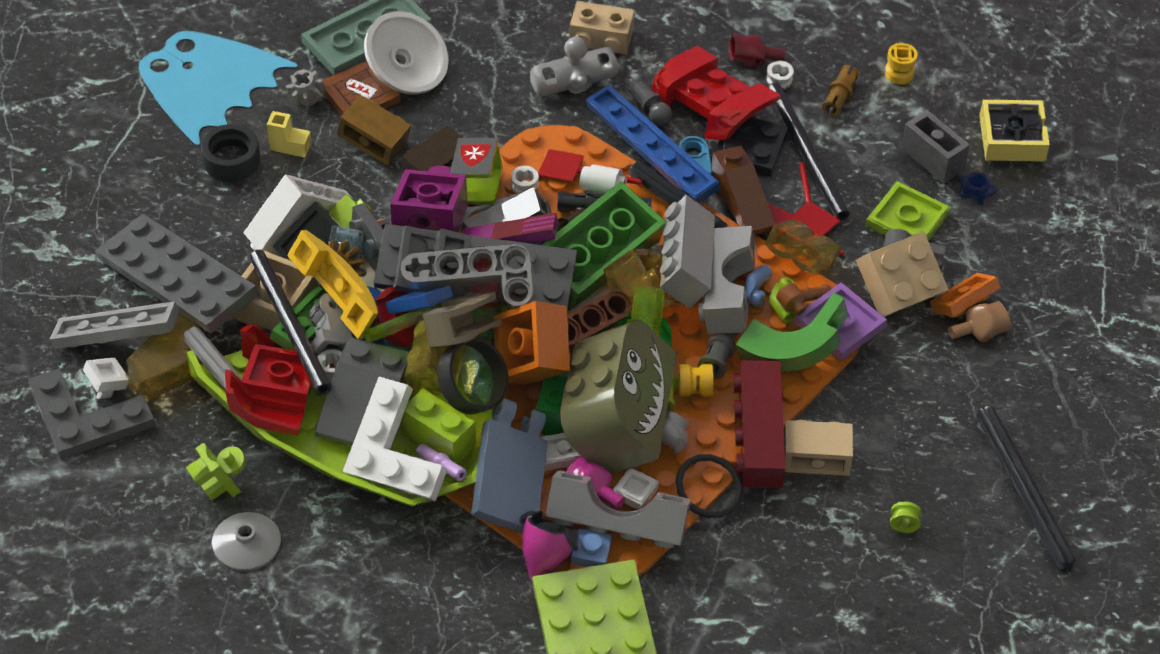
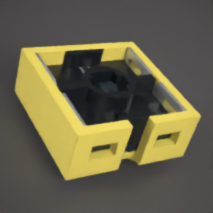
M983 100L980 111V124L985 161H1046L1049 138L1047 126H1044L1046 118L1043 101Z

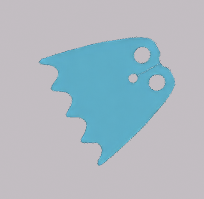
M181 31L174 34L166 41L163 49L149 53L139 62L141 76L159 105L181 131L196 145L200 144L199 131L202 127L227 125L225 112L228 108L234 106L251 107L252 102L249 93L252 89L257 87H276L277 84L273 77L274 70L282 67L298 66L290 60L233 40L193 31ZM183 39H190L195 43V47L189 52L179 51L176 45ZM164 59L169 63V67L163 72H155L151 70L150 64L154 60ZM186 62H191L193 64V67L191 69H185L183 68V64Z

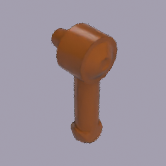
M790 283L779 290L776 299L787 312L795 311L798 314H802L806 310L804 302L817 300L832 288L827 284H822L820 287L799 289L794 283Z

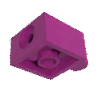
M433 166L428 171L405 169L390 203L392 225H407L434 231L445 229L458 233L468 207L466 175L451 174V168L448 166ZM425 219L429 220V225L425 224Z

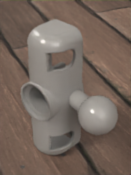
M571 37L564 46L567 56L534 66L530 71V83L539 96H547L567 90L574 94L582 93L594 83L616 77L619 72V65L610 47L588 51L587 43L584 39ZM601 54L608 55L609 62L600 65L598 56ZM544 69L553 70L555 78L545 80L542 71Z

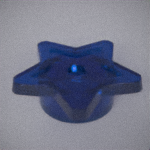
M973 172L967 176L961 175L959 177L963 185L959 196L962 198L972 197L980 204H984L986 195L995 193L998 189L990 184V179L985 173Z

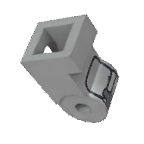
M328 293L323 294L309 312V320L314 326L316 337L310 344L316 355H320V353L329 349L343 352L349 338L352 337L351 330L340 319L344 311Z

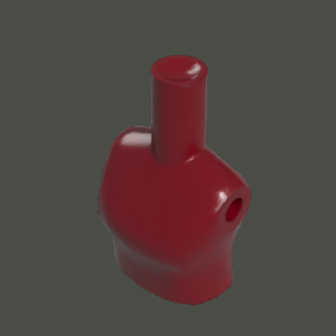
M733 33L729 41L730 60L740 62L744 67L762 65L766 58L783 61L785 57L784 49L766 46L758 35L742 36Z

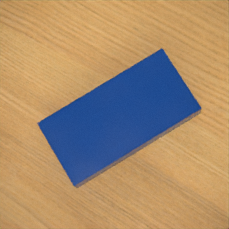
M450 285L410 292L385 304L388 313L392 315L432 307L451 299L453 294Z

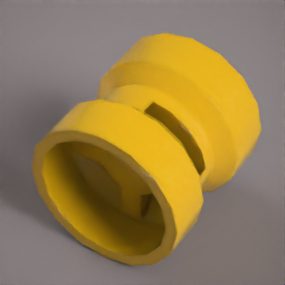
M896 43L889 48L885 76L890 82L902 85L913 80L918 55L917 50L913 46L906 43Z
M679 364V397H690L692 394L712 397V364H701L699 367ZM696 376H698V385H696Z

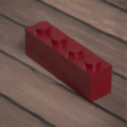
M741 360L740 373H734L733 393H739V400H734V420H740V427H735V447H741V454H736V474H742V487L783 488L786 468L780 361Z

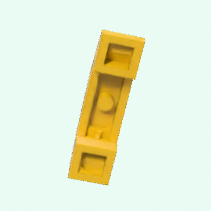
M301 230L287 256L304 276H314L344 311L340 319L357 339H363L378 315L377 306L371 292L355 270L338 253L307 230Z

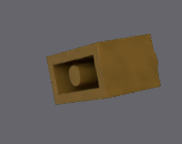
M360 94L340 117L337 135L388 166L407 144L411 125L403 118L395 116L382 108L377 102L369 100Z

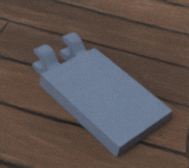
M504 399L502 407L496 406L493 408V420L489 419L483 423L471 515L523 534L525 524H521L519 521L521 515L532 510L540 511L547 440L540 438L539 435L544 427L546 415L532 410L531 418L527 416L522 418L521 430L510 427L517 411V403Z

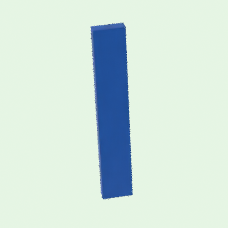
M610 84L586 99L587 107L668 181L692 199L701 203L720 189L719 181Z

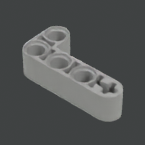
M511 244L413 253L405 257L401 263L402 275L406 283L413 289L424 290L446 285L458 287L502 283L504 299L510 310L535 301L533 264L528 250L521 245ZM519 256L525 259V264L519 269H512L508 266L509 261L513 257ZM487 259L492 262L491 268L486 272L475 270V266L480 260ZM455 262L459 264V269L456 273L452 275L442 273V269L447 263ZM432 264H434L437 276H433L431 273L433 271ZM416 266H421L423 269L420 271L419 277H414L412 274L415 272ZM519 288L525 289L528 292L526 299L520 302L511 300L510 297L514 290Z

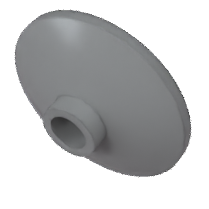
M254 512L238 513L228 517L220 523L212 538L213 552L218 561L227 568L236 571H253L266 566L276 557L281 546V535L277 525L267 516ZM250 534L247 537H242V535Z

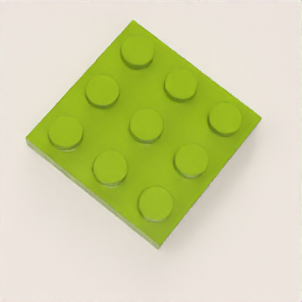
M635 560L532 576V585L547 654H657Z

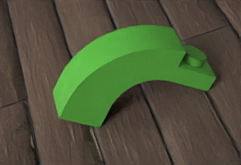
M833 292L815 319L809 325L797 331H776L753 319L736 343L740 358L751 361H780L781 372L798 371L816 365L827 358L840 344L837 329L844 325L848 316L845 298Z

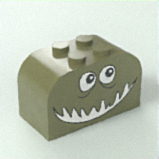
M633 321L580 340L575 344L571 355L570 371L567 375L560 410L563 431L571 446L583 458L604 467L611 474L646 464L659 458L677 353L644 322Z

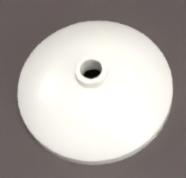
M389 12L377 18L366 33L364 52L368 65L375 76L389 88L400 93L417 95L431 91L443 80L448 68L447 48L438 31L425 19L409 12Z

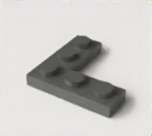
M60 368L28 379L60 459L156 427L154 417L144 395L80 416Z

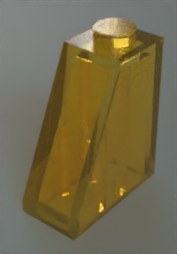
M179 313L171 333L151 335L126 359L129 373L125 376L128 379V387L132 393L137 391L139 395H144L146 401L194 381L190 375L187 352L191 351V349L184 342V332L192 327H196L194 322ZM197 357L199 364H203L201 360Z

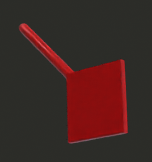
M801 162L799 163L806 204L787 219L785 224L814 243H817L839 224L840 220L812 203L805 163Z

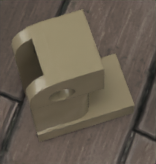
M495 292L451 297V299L441 302L442 308H436L423 314L429 346L437 347L463 343L476 338V335L488 329L502 325L501 318L474 321L471 314L472 310L497 299Z

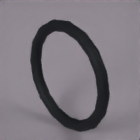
M698 454L687 459L679 468L676 477V488L679 497L688 498L683 488V477L686 470L699 461H712L722 465L732 475L736 485L734 501L727 508L720 511H706L698 508L691 502L690 510L694 514L705 518H722L732 513L740 504L743 495L742 479L739 474H736L735 467L725 459L712 454Z

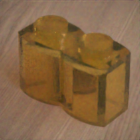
M787 220L774 224L765 243L768 249L775 255L785 259H792L800 269L812 274H819L832 269L841 251V248L834 240L824 235H815L806 224L797 220Z

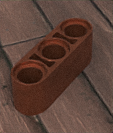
M613 290L567 314L569 351L573 350L578 341L615 327L631 312L632 302L630 297L621 290ZM609 305L615 309L616 313L611 311ZM583 318L588 320L592 327L586 325Z

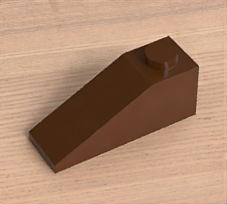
M738 146L713 152L712 176L719 181L720 189L718 193L740 226H752L754 235L776 230L775 221L754 165L743 148Z

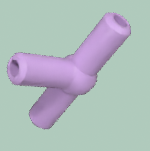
M420 444L417 447V456L425 461L444 466L447 469L446 474L454 479L461 481L466 477V469L451 461L447 454L438 453L425 444Z

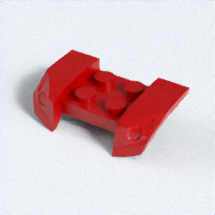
M696 46L675 56L664 65L653 79L652 91L658 93L662 97V102L669 106L676 99L706 117L708 120L705 139L726 140L730 138L747 119L780 100L781 95L767 86L758 83L749 87L728 75L725 71L718 69V57Z
M249 324L240 330L242 356L249 359L242 380L232 370L225 369V391L229 409L255 427L298 436L305 417L306 403L312 383L296 351L284 349L269 339L270 335L259 325Z

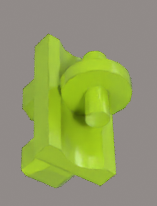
M205 443L195 448L201 457L187 466L186 469L199 487H202L207 496L214 500L226 490L232 497L238 495L241 490L229 476H234L244 469L246 465L245 454L234 446L223 449L218 454V457L212 453Z

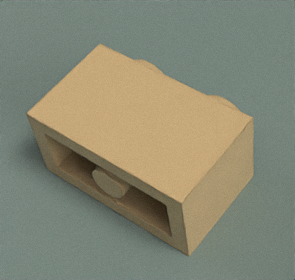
M786 420L784 430L785 472L850 476L853 459V424L836 421Z

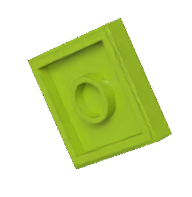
M896 181L867 218L866 227L884 236L892 229H903L912 236L924 231L929 241L948 217L951 207Z

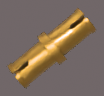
M851 65L843 66L837 79L830 84L828 89L829 95L822 105V110L826 115L830 108L833 107L830 116H838L845 101L850 99L853 92L852 87L859 76L858 70L855 67L849 75L848 71Z

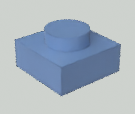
M578 528V550L572 552L571 564L584 567L607 564L612 534L596 533Z

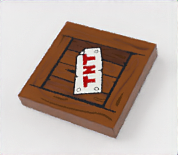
M367 60L323 80L326 90L321 92L341 116L360 94L369 100L377 102L384 109L401 102L399 92L382 83L372 72Z

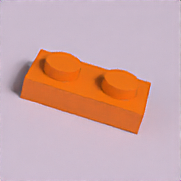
M977 272L931 300L933 312L950 318L959 317L965 314L966 309L989 299L990 294L1000 289V284L997 277Z

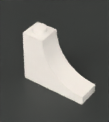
M285 174L243 233L251 241V247L254 251L260 249L281 257L272 246L315 201L321 203L329 211L348 192L343 189Z

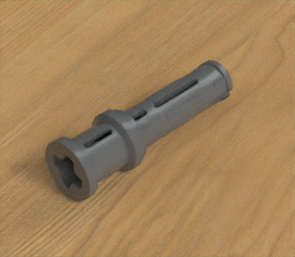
M750 298L747 299L748 308H749L750 305H751V300H750ZM737 333L714 334L711 336L706 344L708 350L700 358L698 367L701 364H712L713 378H722L727 371V360L733 356L736 350L734 341Z

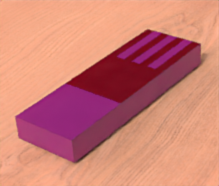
M556 213L464 228L463 234L530 244L556 239L559 221Z

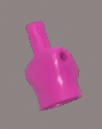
M580 456L566 470L569 473L591 477L594 490L599 498L616 509L623 505L625 498L609 488L612 475L604 467L589 462Z

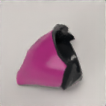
M534 510L524 513L519 519L521 524H525L522 537V551L531 581L532 576L551 573L572 551L578 550L579 533L576 529L572 530L554 521L541 518L543 512Z

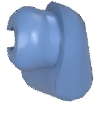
M761 265L746 277L745 293L748 296L747 299L750 298L751 304L755 307H760L765 302L763 298L766 297V294L759 289L772 276V271L767 265Z

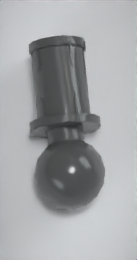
M642 78L633 80L629 84L628 92L639 102L641 110L644 113H649L650 120L655 125L663 126L668 124L672 119L670 106L663 103L662 97L658 93H654Z

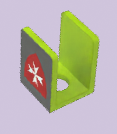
M458 138L450 173L466 175L468 205H494L503 171L498 138Z

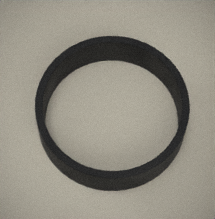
M474 338L463 343L450 345L443 351L438 362L437 378L441 392L448 403L459 412L470 415L478 414L495 408L503 401L508 389V371L500 352L488 341ZM461 346H468L477 350L485 358L491 369L493 390L489 401L484 407L476 406L466 400L455 384L453 360Z

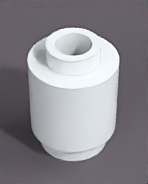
M592 164L591 167H583L579 188L581 191H593V194L604 195L620 181L627 186V177L623 176L622 169Z

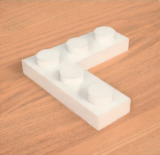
M378 377L342 472L349 476L436 501L447 469L442 465L390 450L413 388L407 384Z

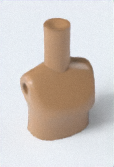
M996 301L991 304L984 303L969 308L965 312L966 322L948 328L952 339L972 333L980 342H986L998 334L1009 332L1011 330V321L1003 304L1000 301Z

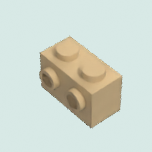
M577 1L570 23V38L580 37L584 39L588 49L596 50L610 47L614 53L627 55L633 33L634 10Z

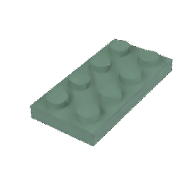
M369 0L302 33L301 37L302 43L332 75H335L366 61L364 52L365 36L369 27L380 16L389 12L402 11L415 14L425 19L431 25L432 20L413 0Z

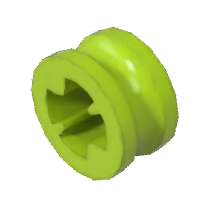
M898 502L891 507L890 514L892 517L890 519V526L895 531L911 533L920 528L921 509L917 504Z

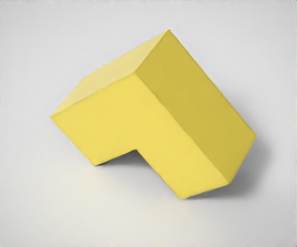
M273 111L267 123L269 149L306 158L312 144L311 132L292 128L291 114Z

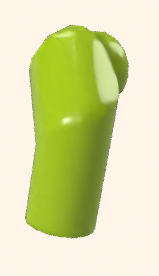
M788 277L781 278L779 283L774 285L769 297L770 305L785 324L792 322L797 314L795 311L787 312L776 299L777 293L781 288L790 283L795 284Z

